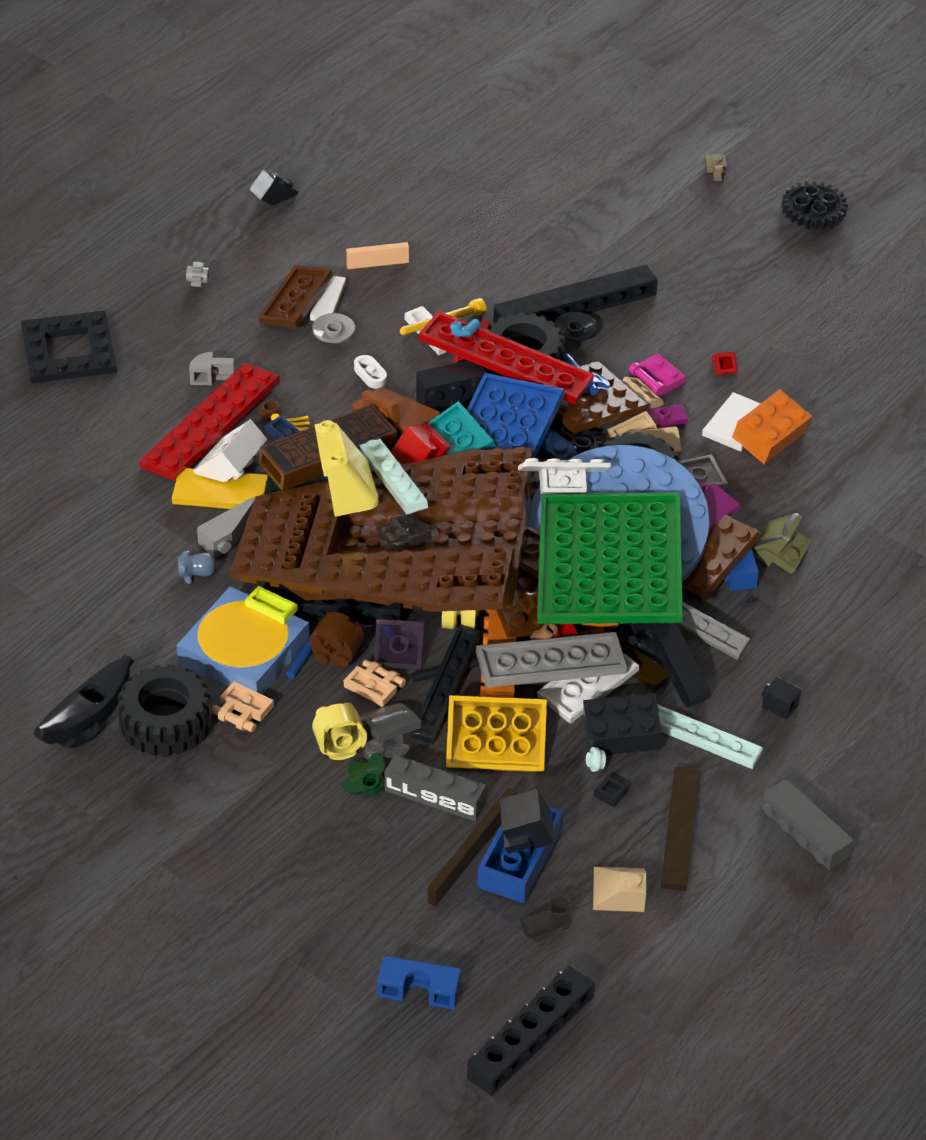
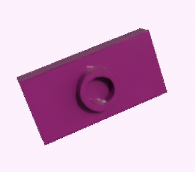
M681 404L647 410L657 429L688 424V417Z

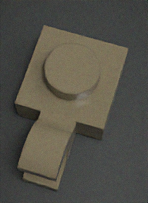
M705 155L706 172L713 173L714 181H722V173H727L725 155Z

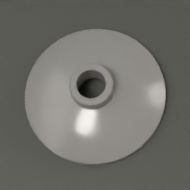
M329 313L318 317L313 323L312 330L315 337L323 342L340 343L353 336L355 324L346 315Z

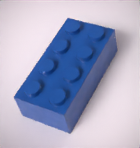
M549 807L552 814L554 844L537 849L532 844L531 848L508 854L504 845V834L501 824L478 867L477 887L525 903L562 832L563 811Z

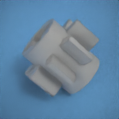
M193 262V266L187 267L186 281L191 282L192 287L202 288V283H208L209 268H205L204 263Z

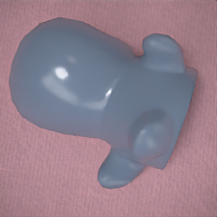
M184 551L178 557L179 576L183 577L188 584L192 583V575L207 577L211 576L216 569L215 558L209 553L190 556L189 551Z

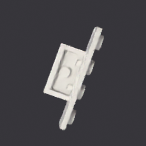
M530 458L525 459V462L518 466V471H539L541 494L587 493L586 472H605L611 468V463H604L602 459L590 460V463H582V459H571L568 462H560V459H548L547 462H539V459Z

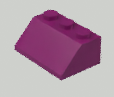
M699 483L707 501L710 532L724 515L731 517L741 506L716 484Z

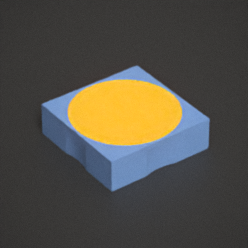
M229 587L176 645L178 665L206 678L219 681L227 687L234 681L264 695L276 681L279 673L297 657L308 641L309 622L293 615L285 624H282L245 606V599L249 595Z

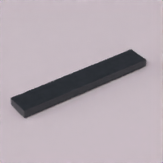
M458 625L418 715V718L421 720V728L411 731L410 738L434 744L449 710V696H455L481 637V631Z

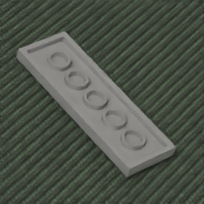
M616 632L480 645L476 647V654L486 688L626 674L627 665Z

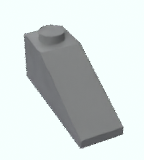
M252 497L198 526V544L209 554L213 555L214 558L233 549L244 533L254 498Z

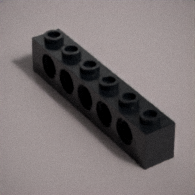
M264 582L263 585L264 589L296 603L298 610L293 615L305 621L320 622L327 613L339 612L349 616L348 620L358 621L363 625L401 627L404 611L403 603L395 602L385 605L355 599L305 601L282 584H280V587L270 586V582Z
M572 965L565 971L557 973L553 982L547 988L543 987L530 1004L527 1003L521 1008L519 1015L513 1020H508L497 1036L490 1037L484 1048L478 1054L474 1053L467 1062V1079L492 1097L594 998L595 982Z

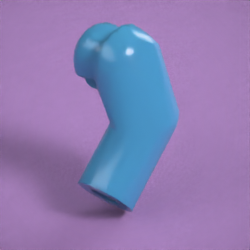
M473 319L466 326H462V323L459 321H455L450 325L451 333L456 337H470L481 327V323L477 319Z

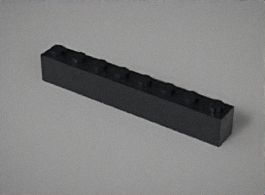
M645 264L495 304L493 321L495 323L497 319L505 318L509 314L518 315V313L530 315V313H533L538 317H546L548 321L555 323L556 319L564 313L582 312L588 314L655 296L657 294L658 279L649 266Z

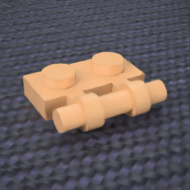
M367 659L363 661L362 668L357 666L344 679L345 688L381 707H384L397 693V686L403 688L406 684V679L400 677L398 672L394 670L389 671L383 668L382 664L376 661L371 662Z
M233 681L220 696V703L224 704L223 707L214 705L211 710L212 714L218 716L219 720L223 722L229 721L235 724L236 728L253 733L256 729V724L251 722V719L253 718L261 722L274 707V700ZM236 710L238 712H241L242 714L238 716L232 712Z

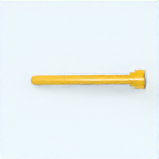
M478 298L472 300L467 307L446 314L455 318L467 315L477 317L486 313V304L483 299ZM431 318L402 327L400 334L407 335L422 330Z

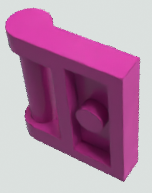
M659 353L640 363L634 362L628 370L629 373L639 377L652 388V391L658 396L684 384L686 381V376Z

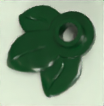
M374 753L369 758L367 764L350 761L348 766L350 778L341 783L344 790L351 794L361 792L366 795L378 794L384 787L382 775L386 767L382 757Z

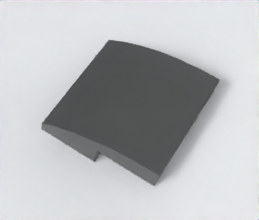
M399 702L359 715L367 735L371 734L378 743L421 728V720L407 706Z

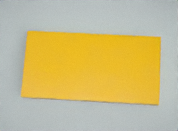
M186 468L176 479L172 504L232 509L252 497L255 499V496L264 495L268 484V475L243 473L235 480L231 478L226 482L196 475L193 472L194 469Z

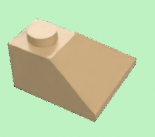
M594 867L593 910L644 912L646 900L645 869Z

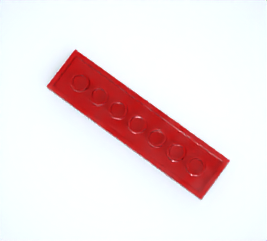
M437 311L419 332L418 340L508 378L564 389L565 396L563 400L572 404L578 402L594 380L595 374L482 328H479L470 337H456L451 333V323L459 321L462 323V326H466L469 323L441 311Z
M247 363L241 365L234 374L226 379L139 460L140 468L176 481L177 477L186 468H190L280 383L279 375Z

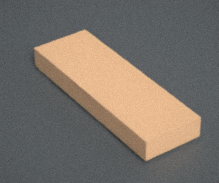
M408 242L346 249L347 269L409 263Z

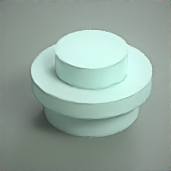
M592 747L590 752L586 754V764L592 772L604 769L606 764L604 750H599L597 747Z

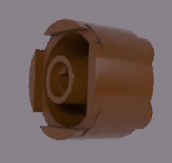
M327 613L320 620L309 638L310 647L316 654L315 659L321 664L330 663L336 666L347 667L364 640V632L357 622L353 624L348 621L350 617L343 613Z

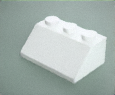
M250 419L223 436L193 472L196 475L226 482L231 478L235 480L245 472L243 468L248 467L254 461L252 457L259 454L260 447L267 441V438Z

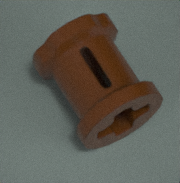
M538 587L530 593L523 592L519 596V604L526 613L533 612L536 605H538Z

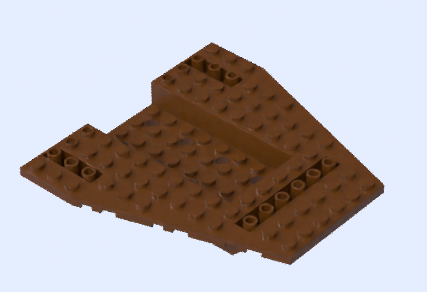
M532 448L472 449L470 451L401 465L427 499L428 508L407 515L374 471H371L378 494L379 504L377 507L366 511L335 517L328 481L255 496L230 572L231 578L235 581L257 584L259 581L270 582V586L280 587V584H282L305 601L355 599L385 605L397 602L403 603L404 608L413 609L414 605L422 606L423 611L429 612L504 609V606H512L532 502L531 471H518V466L524 463L525 459L533 458Z

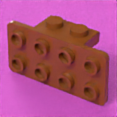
M380 387L375 391H364L362 398L352 404V410L354 411L373 404L396 430L404 432L407 426L426 424L440 414L437 410L384 387Z

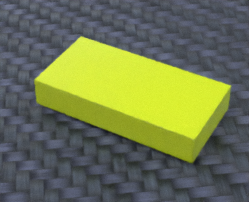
M260 586L245 599V606L282 624H285L298 610L296 603Z

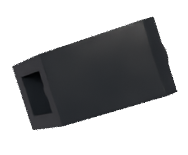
M262 170L249 189L260 200L272 206L299 193L293 187L294 183L286 177L282 179L276 172L272 171L269 173L265 170Z

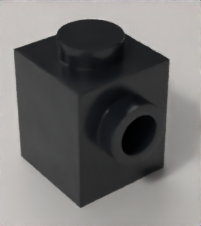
M776 677L771 684H766L762 691V707L787 720L799 706L801 689Z

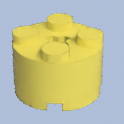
M351 703L320 707L316 711L312 729L323 754L328 755L333 760H344L356 755V750L360 746L364 747L367 741V733L358 711Z

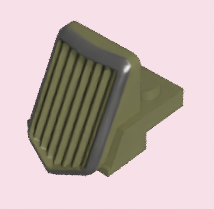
M793 513L758 525L755 529L760 532L761 537L751 548L753 556L768 567L774 562L790 574H793L812 541L796 530L802 516Z

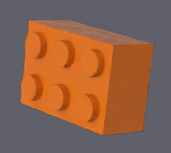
M779 389L738 420L732 438L742 444L759 461L766 464L806 433L813 416Z

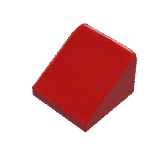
M735 352L713 354L711 359L716 375L738 373Z

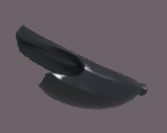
M124 654L120 659L99 670L48 713L35 728L34 736L46 744L58 743L69 749L87 743L100 731L117 708L118 695L126 681L129 682L130 667L134 660L129 655Z

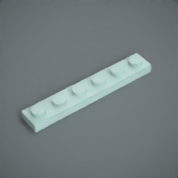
M381 439L370 440L365 444L359 445L360 452L365 456L371 468L406 515L428 508L427 499Z

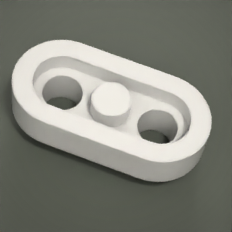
M361 355L354 360V370L367 386L378 389L386 385L387 373L373 357Z

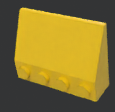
M449 696L446 768L544 772L547 700Z

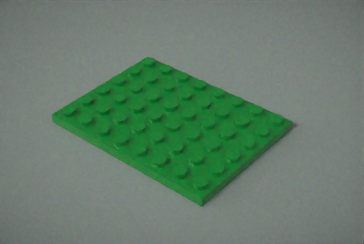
M680 493L542 494L538 624L683 623Z

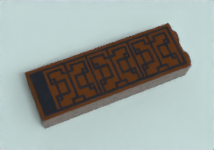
M373 404L330 420L338 424L359 451V445L378 439L382 440L388 450L395 447L397 436L395 427L385 419ZM315 426L260 447L258 463L281 490L290 489L324 475Z

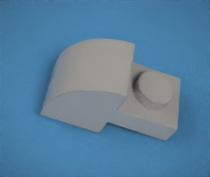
M213 352L202 353L196 356L189 366L190 385H212V380L228 379L235 372L234 358H213Z

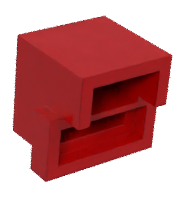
M426 423L407 426L391 454L403 465L444 456L452 446Z

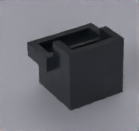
M538 788L499 799L504 845L508 854L531 848L532 844L535 849L554 844L552 814Z

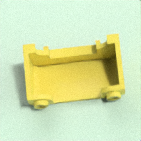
M326 420L320 424H315L324 477L328 476L335 517L377 507L379 504L378 494L365 456L337 423Z

